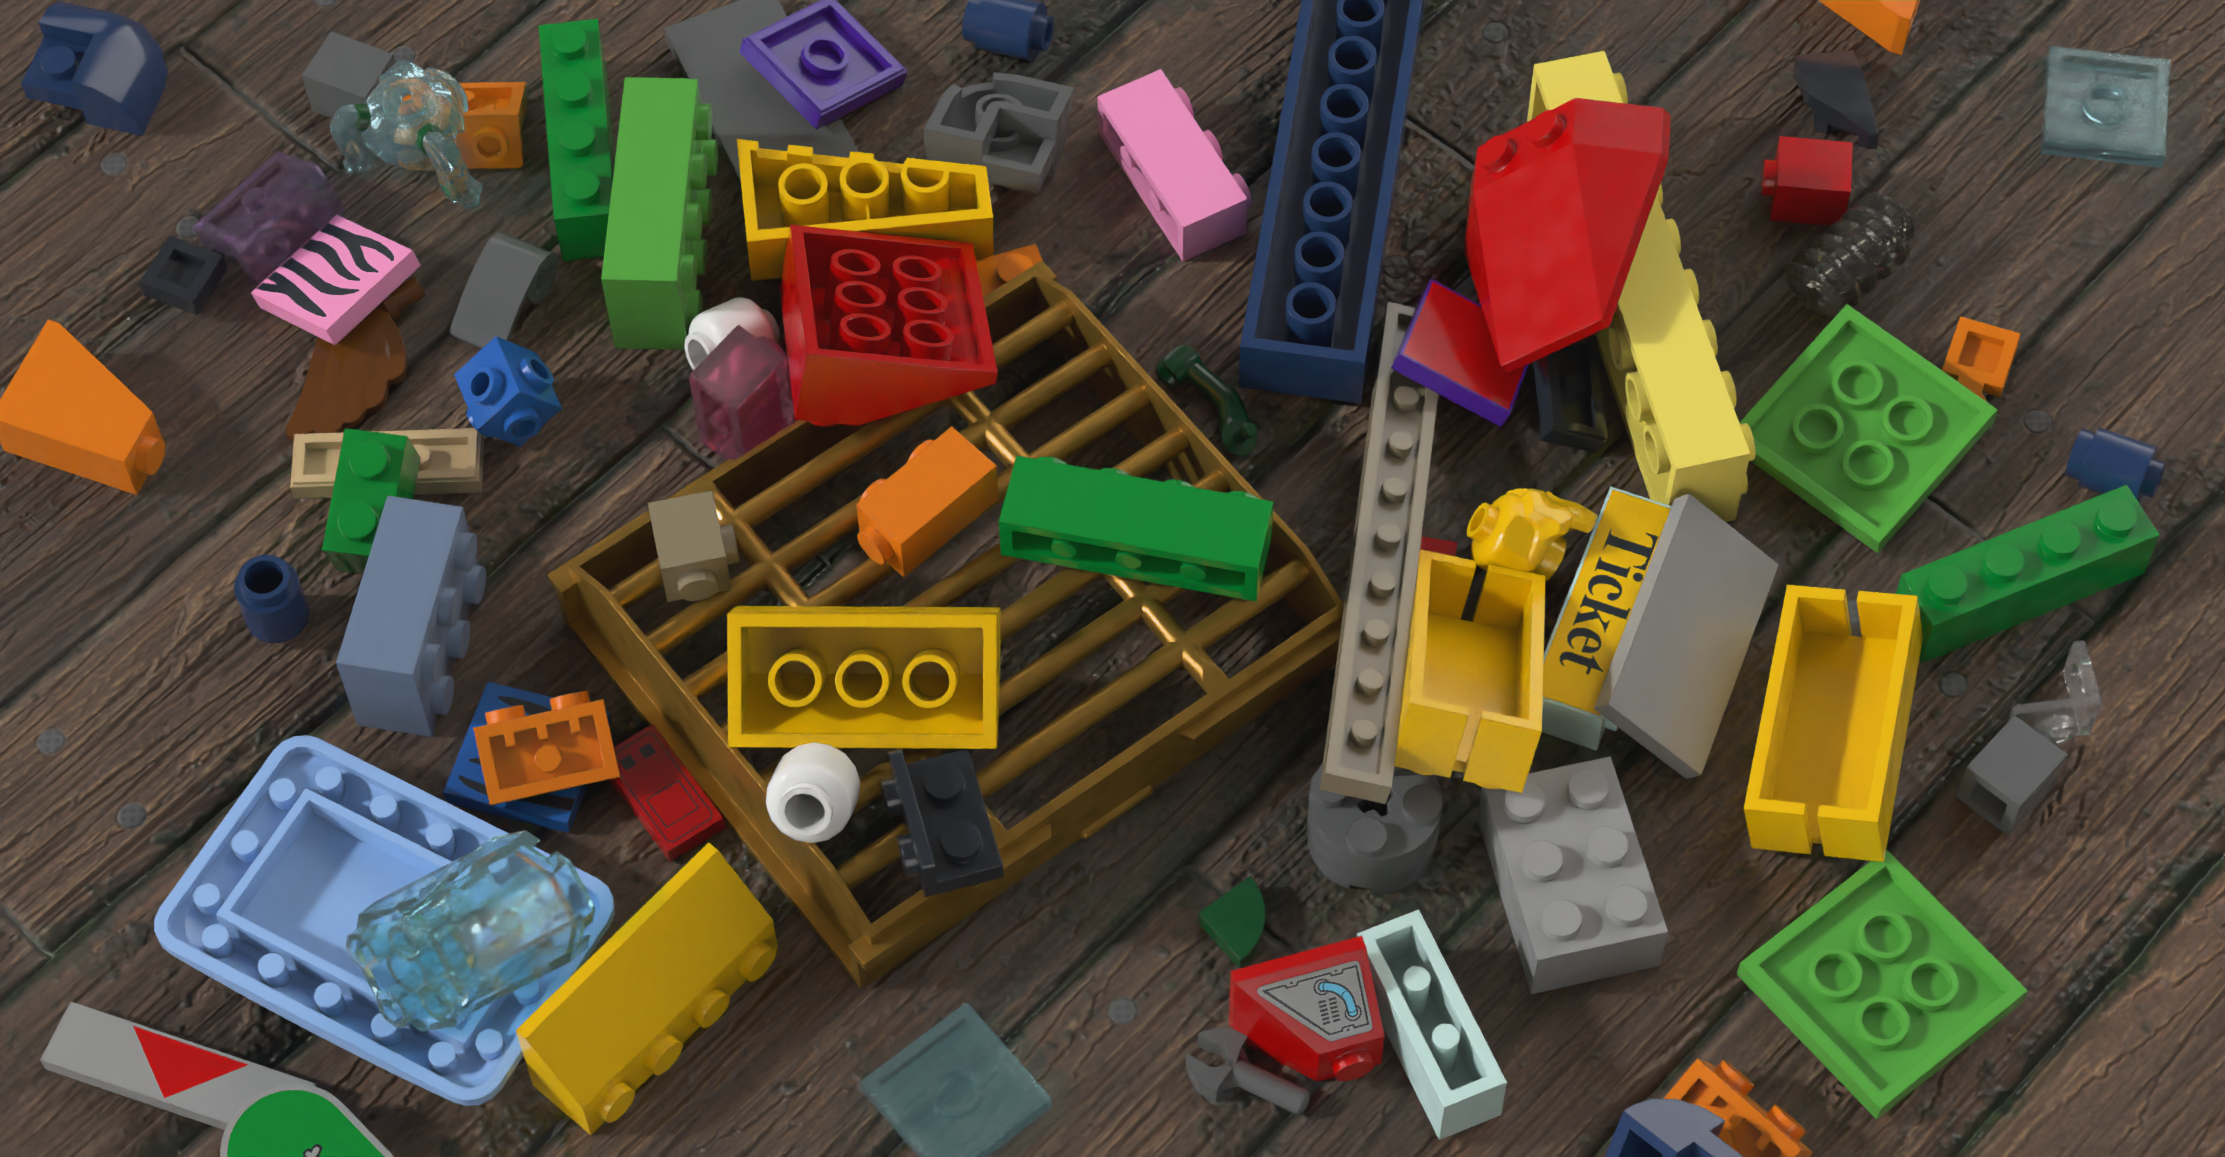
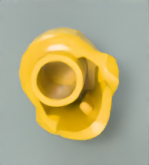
M1531 488L1510 490L1491 505L1486 502L1481 504L1472 515L1467 527V536L1472 538L1471 558L1473 561H1476L1478 567L1487 571L1488 564L1544 575L1545 581H1547L1555 573L1565 554L1567 543L1562 535L1572 530L1590 533L1594 529L1598 515L1579 503L1558 498L1549 491L1545 492Z

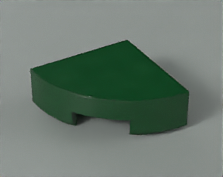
M1251 876L1204 908L1198 915V923L1238 969L1245 967L1257 953L1265 926L1263 896Z

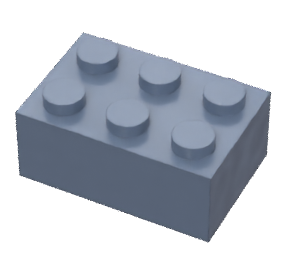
M387 496L336 661L358 726L433 737L439 714L446 715L450 710L454 694V680L450 675L455 658L463 659L466 655L470 639V623L467 621L471 603L479 604L481 602L486 584V569L484 566H479L476 557L477 536L469 531L463 507Z

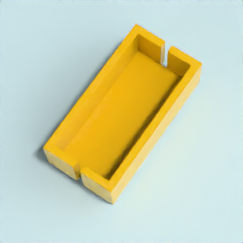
M1420 549L1394 766L1409 769L1421 775H1438L1448 778L1451 777L1452 770L1464 773L1463 781L1475 783L1483 788H1500L1522 793L1542 732L1545 576L1488 564L1472 622L1461 620L1475 573L1476 561Z
M1787 585L1744 804V813L1752 848L1811 854L1813 843L1822 844L1824 856L1884 862L1923 641L1918 596L1858 591L1857 608L1862 637L1851 636L1852 628L1846 590Z

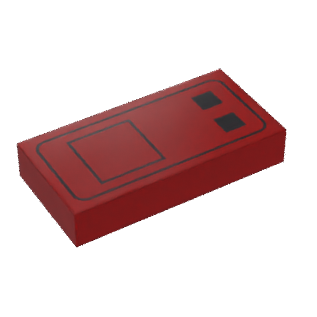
M654 724L614 747L620 778L610 779V781L669 862L725 829L722 815Z

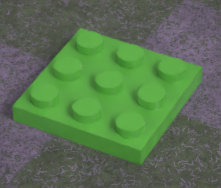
M1846 304L1739 423H1747L1753 434L1756 455L1755 459L1751 461L1876 553H1879L1996 421L1997 409Z
M1887 849L1884 862L1870 861L1740 962L1737 975L1876 1120L2023 1003L2028 992Z

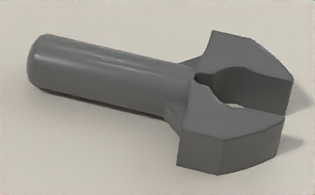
M1230 1027L1214 1028L1198 1033V1046L1211 1053L1221 1055L1226 1060L1227 1065L1211 1067L1189 1054L1186 1055V1070L1194 1088L1199 1094L1217 1102L1223 1090L1239 1087L1296 1115H1300L1308 1107L1310 1101L1309 1091L1250 1063L1245 1053L1247 1035Z

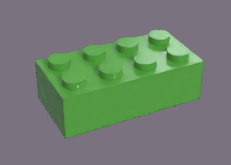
M625 77L601 277L615 348L685 350V339L689 335L690 324L697 314L702 313L703 310L701 289H696L697 275H706L707 240L701 239L702 225H711L713 196L712 190L706 189L707 176H716L718 147L717 140L711 139L712 106L708 103H701L698 79Z

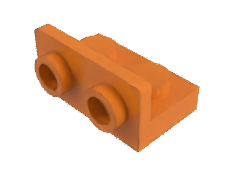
M526 82L407 84L398 114L404 167L408 170L522 167L524 162L522 127L528 106ZM426 124H433L442 130L444 137L439 132H428L423 138V148L428 154L425 155L416 145L418 130Z
M582 691L549 699L552 711L526 716L524 705H518L485 713L487 725L474 727L473 730L490 806L620 778L604 700L590 702L588 691Z
M1697 1058L1663 1098L1677 1099L1701 1106L1724 1119L1725 1123L1718 1138L1743 1157H1810L1813 1153L1800 1141L1807 1132L1805 1128L1775 1104L1769 1112L1764 1110L1748 1096L1749 1092L1755 1087L1754 1084L1724 1059L1715 1067L1713 1064Z

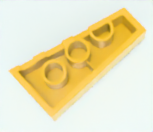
M737 139L751 281L781 278L790 225L973 243L976 259L994 255L993 213L986 166L907 158L904 164L877 161L874 159V154L850 151L849 158L814 154L813 147L788 145L787 151L759 148L758 141Z

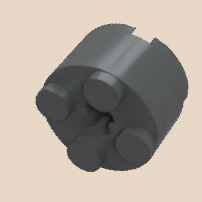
M1322 763L1311 779L1307 821L1308 848L1313 861L1321 872L1335 884L1350 889V885L1371 889V893L1375 894L1398 891L1419 879L1428 869L1438 843L1442 812V792L1436 775H1421L1409 769L1394 766L1392 788L1386 804L1320 790Z

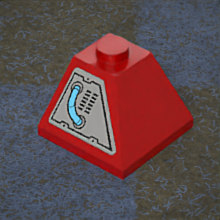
M1354 937L1230 971L1228 1027L1247 1035L1248 1048L1317 1082L1332 1077L1339 1081H1349L1366 1075L1374 1066L1382 1063L1385 1036L1367 948L1363 937Z

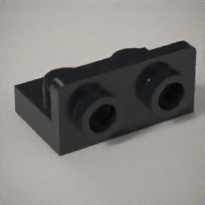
M902 749L888 752L891 775L880 778L882 794L889 817L902 816L907 833L897 837L902 865L907 877L915 874L919 875L924 896L929 897L1003 878L1002 860L969 750L964 749L909 764L905 762Z

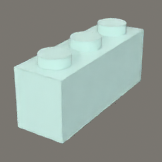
M1419 909L1357 933V937H1363L1367 948L1382 1026L1438 1139L1441 1140L1500 1116L1507 1081Z

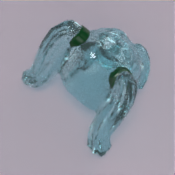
M400 59L386 73L379 77L380 84L372 91L364 103L343 105L334 114L329 128L333 140L345 156L343 165L349 174L368 171L375 161L376 154L383 161L394 166L415 171H436L440 188L447 198L456 204L463 205L467 209L478 207L481 201L480 195L483 185L472 177L460 150L455 145L457 134L465 131L464 113L468 110L467 95L463 87L451 75L432 67L424 70L408 60ZM412 95L408 101L402 100L404 96Z

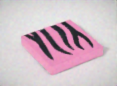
M336 215L255 288L251 294L261 309L336 345L421 265L413 250Z

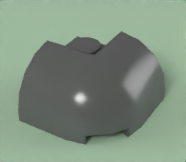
M993 72V82L969 85L965 88H961L953 83L942 94L924 128V144L927 159L986 166L988 183L1001 185L1013 191H1027L1038 194L1045 179L1054 178L1059 165L1071 117L1074 87L1015 74Z

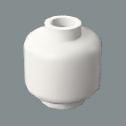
M736 297L699 313L693 318L689 327V335L685 339L684 349L691 368L701 379L710 380L713 384L722 387H730L772 367L777 356V342L780 338L779 327L769 311L761 309L749 299Z
M813 742L797 746L783 756L767 787L766 806L770 819L782 833L796 841L816 843L829 840L844 829L858 801L860 779L856 767L845 753L831 745Z

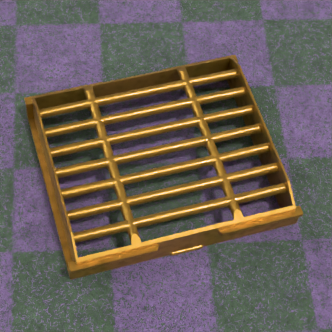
M1043 261L1038 262L983 297L997 371L1046 339L1065 358L1067 363L996 409L990 411L975 393L970 391L859 426L838 424L836 426L823 427L812 424L809 421L797 420L738 459H728L667 498L671 499L713 491L719 525H733L738 552L750 565L748 569L730 580L732 590L717 592L707 599L695 602L644 635L625 610L664 585L649 510L547 574L549 582L556 589L564 623L648 726L651 724L656 726L722 815L725 822L860 989L873 982L1080 838L1087 839L1150 796L1154 787L1337 662L1344 603L1307 546L1274 511L1272 537L1257 602L1234 598L1188 630H1185L1164 606L1187 589L1152 582L1146 586L1141 580L1067 567L1001 611L1000 643L1096 579L1107 580L1124 601L1000 683L999 716L1135 624L1147 625L1164 646L976 773L983 800L1176 669L1187 670L1205 690L1207 695L1008 831L985 805L1003 864V878L925 897L923 889H921L888 913L870 923L850 890L900 857L897 837L907 834L904 823H901L835 868L815 843L796 841L782 833L772 822L766 806L767 787L783 757L757 773L737 747H728V721L719 726L699 702V700L728 682V651L683 680L679 678L661 655L761 590L772 592L783 606L843 607L895 573L896 570L887 562L880 565L869 558L811 597L789 573L859 528L856 504L860 501L861 496L773 553L752 529L942 406L953 407L969 425L959 432L978 450L980 448L991 450L1007 468L997 475L999 500L977 518L1005 500L1016 455L1034 459L1053 457L1065 462L1123 423L1145 447L1113 468L1122 470L1134 477L1145 478L1163 466L1175 480L1185 481L1195 488L1223 493L1243 491L1262 499L1071 290L1057 283V276ZM1084 381L1106 403L1030 454L1025 451L1008 431ZM999 542L902 607H949L1021 558L1001 555ZM1280 598H1283L1308 626L1228 679L1225 673L1204 650ZM903 748L902 752L906 764L943 755L951 748ZM889 758L859 778V798L852 815L883 795L880 778L891 775Z

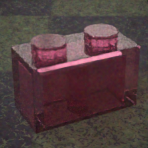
M737 325L689 374L700 443L725 460L738 459L795 422L786 354L776 342L766 336H759L757 338Z

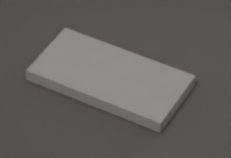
M1690 493L1674 499L1594 706V709L1686 779L1699 776L1703 772L1779 565Z

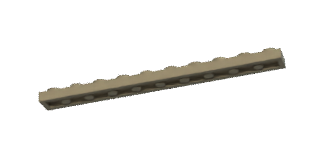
M1392 302L1387 303L1381 324L1320 790L1386 804L1392 788L1438 393L1391 368L1415 311L1414 307Z

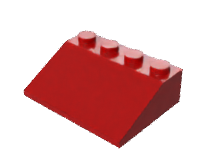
M790 225L779 290L795 420L809 421L812 424L823 427H831L838 424L859 426L996 384L998 371L973 243Z

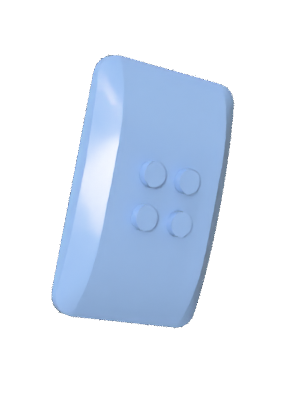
M302 735L282 741L272 751L160 906L154 919V931L162 948L168 953L237 993L417 1086L454 1103L473 1106L481 1105L493 1099L503 1088L523 1058L516 1030L588 960L611 925L615 915V904L608 886L598 878L319 738Z

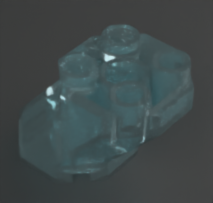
M526 830L489 838L474 851L382 897L358 915L356 930L347 936L346 950L351 959L359 965L377 999V1006L383 1018L397 1028H404L410 1023L421 1032L456 1027L473 1012L562 967L586 950L590 935L583 936L584 928L593 922L596 908L571 860L557 851L549 857L544 856L532 848L541 840Z

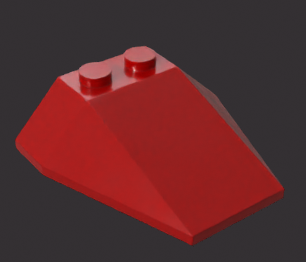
M1574 98L1552 110L1540 113L1534 119L1503 135L1492 137L1485 144L1477 148L1467 205L1464 253L1500 366L1506 372L1510 373L1610 326L1669 161L1671 115L1664 108Z

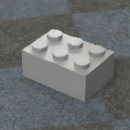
M1611 756L1529 773L1522 793L1500 788L1487 789L1482 787L1477 820L1531 994L1659 967L1668 930Z

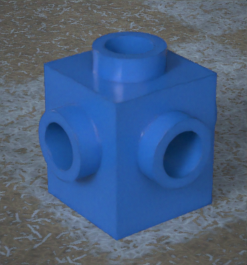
M497 336L454 374L468 407L466 412L468 420L480 434L488 438L496 437L520 447L529 438L536 435L541 427L562 409L552 386L554 381L553 375L546 364L541 361L539 354Z

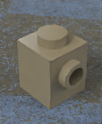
M713 491L648 503L667 602L681 599L700 601L713 596L717 592L732 590L727 565L739 563V554L733 525H719Z

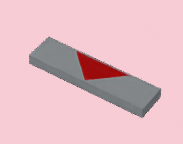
M74 1002L69 1003L40 1059L46 1070L223 1130L226 1129L228 1122L237 1109L250 1097L262 1090L289 1083L307 1084L317 1087L315 1083Z

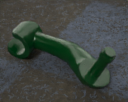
M1178 345L1157 363L1155 372L1164 384L1170 388L1178 389L1188 380L1211 400L1218 412L1219 433L1222 445L1229 453L1245 456L1254 449L1257 442V427L1251 423L1240 395L1232 386L1224 382L1202 364V360L1195 349L1188 345Z

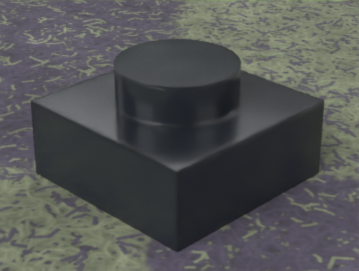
M169 236L139 283L144 296L198 315L227 271V266L223 255Z

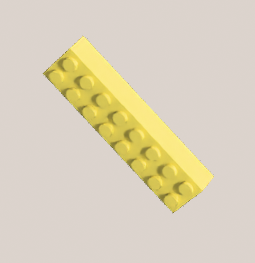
M1605 51L1534 64L1527 122L1534 119L1540 113L1552 110L1574 98L1627 104V90L1621 73L1613 74ZM1660 184L1609 327L1593 335L1597 336L1598 349L1650 499L1672 506L1675 498L1690 493L1723 521H1734L1741 495L1746 494L1748 490L1746 471L1749 461L1755 459V442L1749 425L1747 423L1740 424L1734 410L1736 407L1735 385L1731 374L1728 371L1721 372L1715 356L1718 352L1715 329L1709 319L1702 320L1697 307L1699 303L1697 280L1692 269H1683L1679 258L1681 241L1678 227L1674 219H1665L1661 208L1663 192L1662 185Z

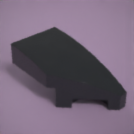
M1854 50L1795 56V80L1807 107L1815 109L1813 130L1826 135L1831 131L1845 130L1859 135L1858 146L1866 149H1877L1878 130L1873 107Z

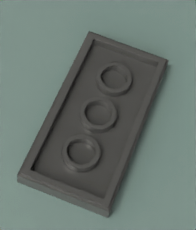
M739 0L664 28L665 40L684 78L698 79L701 103H708L712 106V133L740 188L741 178L737 139L758 141L759 148L787 151L788 145L813 147L814 154L849 158L850 151L858 152L841 118L816 130L739 53L743 38L787 17L779 0Z

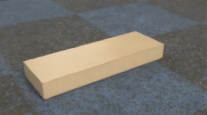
M475 428L372 431L408 436L421 457L414 495L482 492L484 436ZM344 432L294 434L290 485L294 499L332 497Z

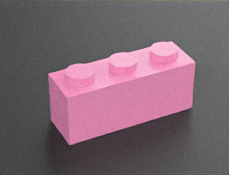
M1160 69L1097 96L1098 133L1182 262L1247 234V208L1252 205L1248 186L1240 174L1235 173L1231 175L1223 163L1222 151L1216 137L1210 130H1201L1194 119L1192 104L1181 87L1174 89Z

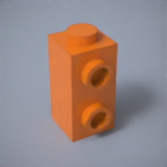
M952 426L936 440L924 441L912 452L904 466L888 479L881 478L873 482L864 491L860 501L856 504L859 525L857 538L861 547L873 561L880 565L887 562L905 578L999 500L997 466Z

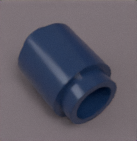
M969 0L962 24L964 40L975 43V47L978 50L1033 61L1039 51L1046 52L1048 50L1054 32V19L1051 16H1047L1045 4L1032 0Z
M2100 427L2096 433L2082 428L2071 451L2065 476L2079 480L2078 487L2101 495L2127 485L2139 502L2142 495L2154 498L2166 463L2156 460L2158 446Z
M273 555L256 556L248 560L241 567L235 580L234 592L250 633L257 639L267 643L286 642L300 634L307 625L310 612L294 567Z

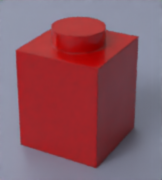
M1780 136L1775 160L1764 159L1761 174L1760 195L1771 196L1770 221L1843 227L1851 194L1853 142Z

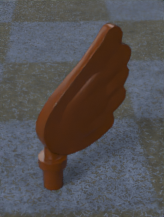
M414 275L406 279L336 345L319 337L317 338L302 393L286 426V434L289 441L294 443V434L343 433L345 428H355L361 424L368 413L377 412L384 408L387 403L390 386L401 383L407 376V352L401 332L393 320L402 316L400 312L402 309L426 297L422 286Z

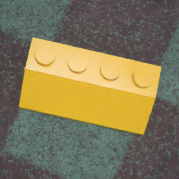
M734 607L727 613L728 747L796 748L799 745L815 742L831 745L835 748L997 749L1001 607Z
M709 842L516 1030L533 1086L590 1135L605 1121L612 1123L620 1118L632 1104L635 1091L653 1073L660 1075L667 1071L681 1054L683 1043L700 1026L708 1028L713 1025L728 1007L730 996L746 980L753 982L759 979L769 969L775 959L778 945L773 919L719 850Z

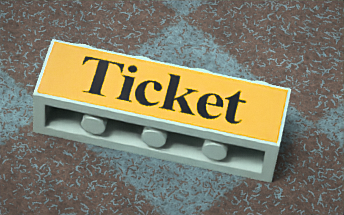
M1610 486L1544 653L1543 733L1597 751L1605 728L1617 731L1618 727L1596 711L1594 706L1672 506Z

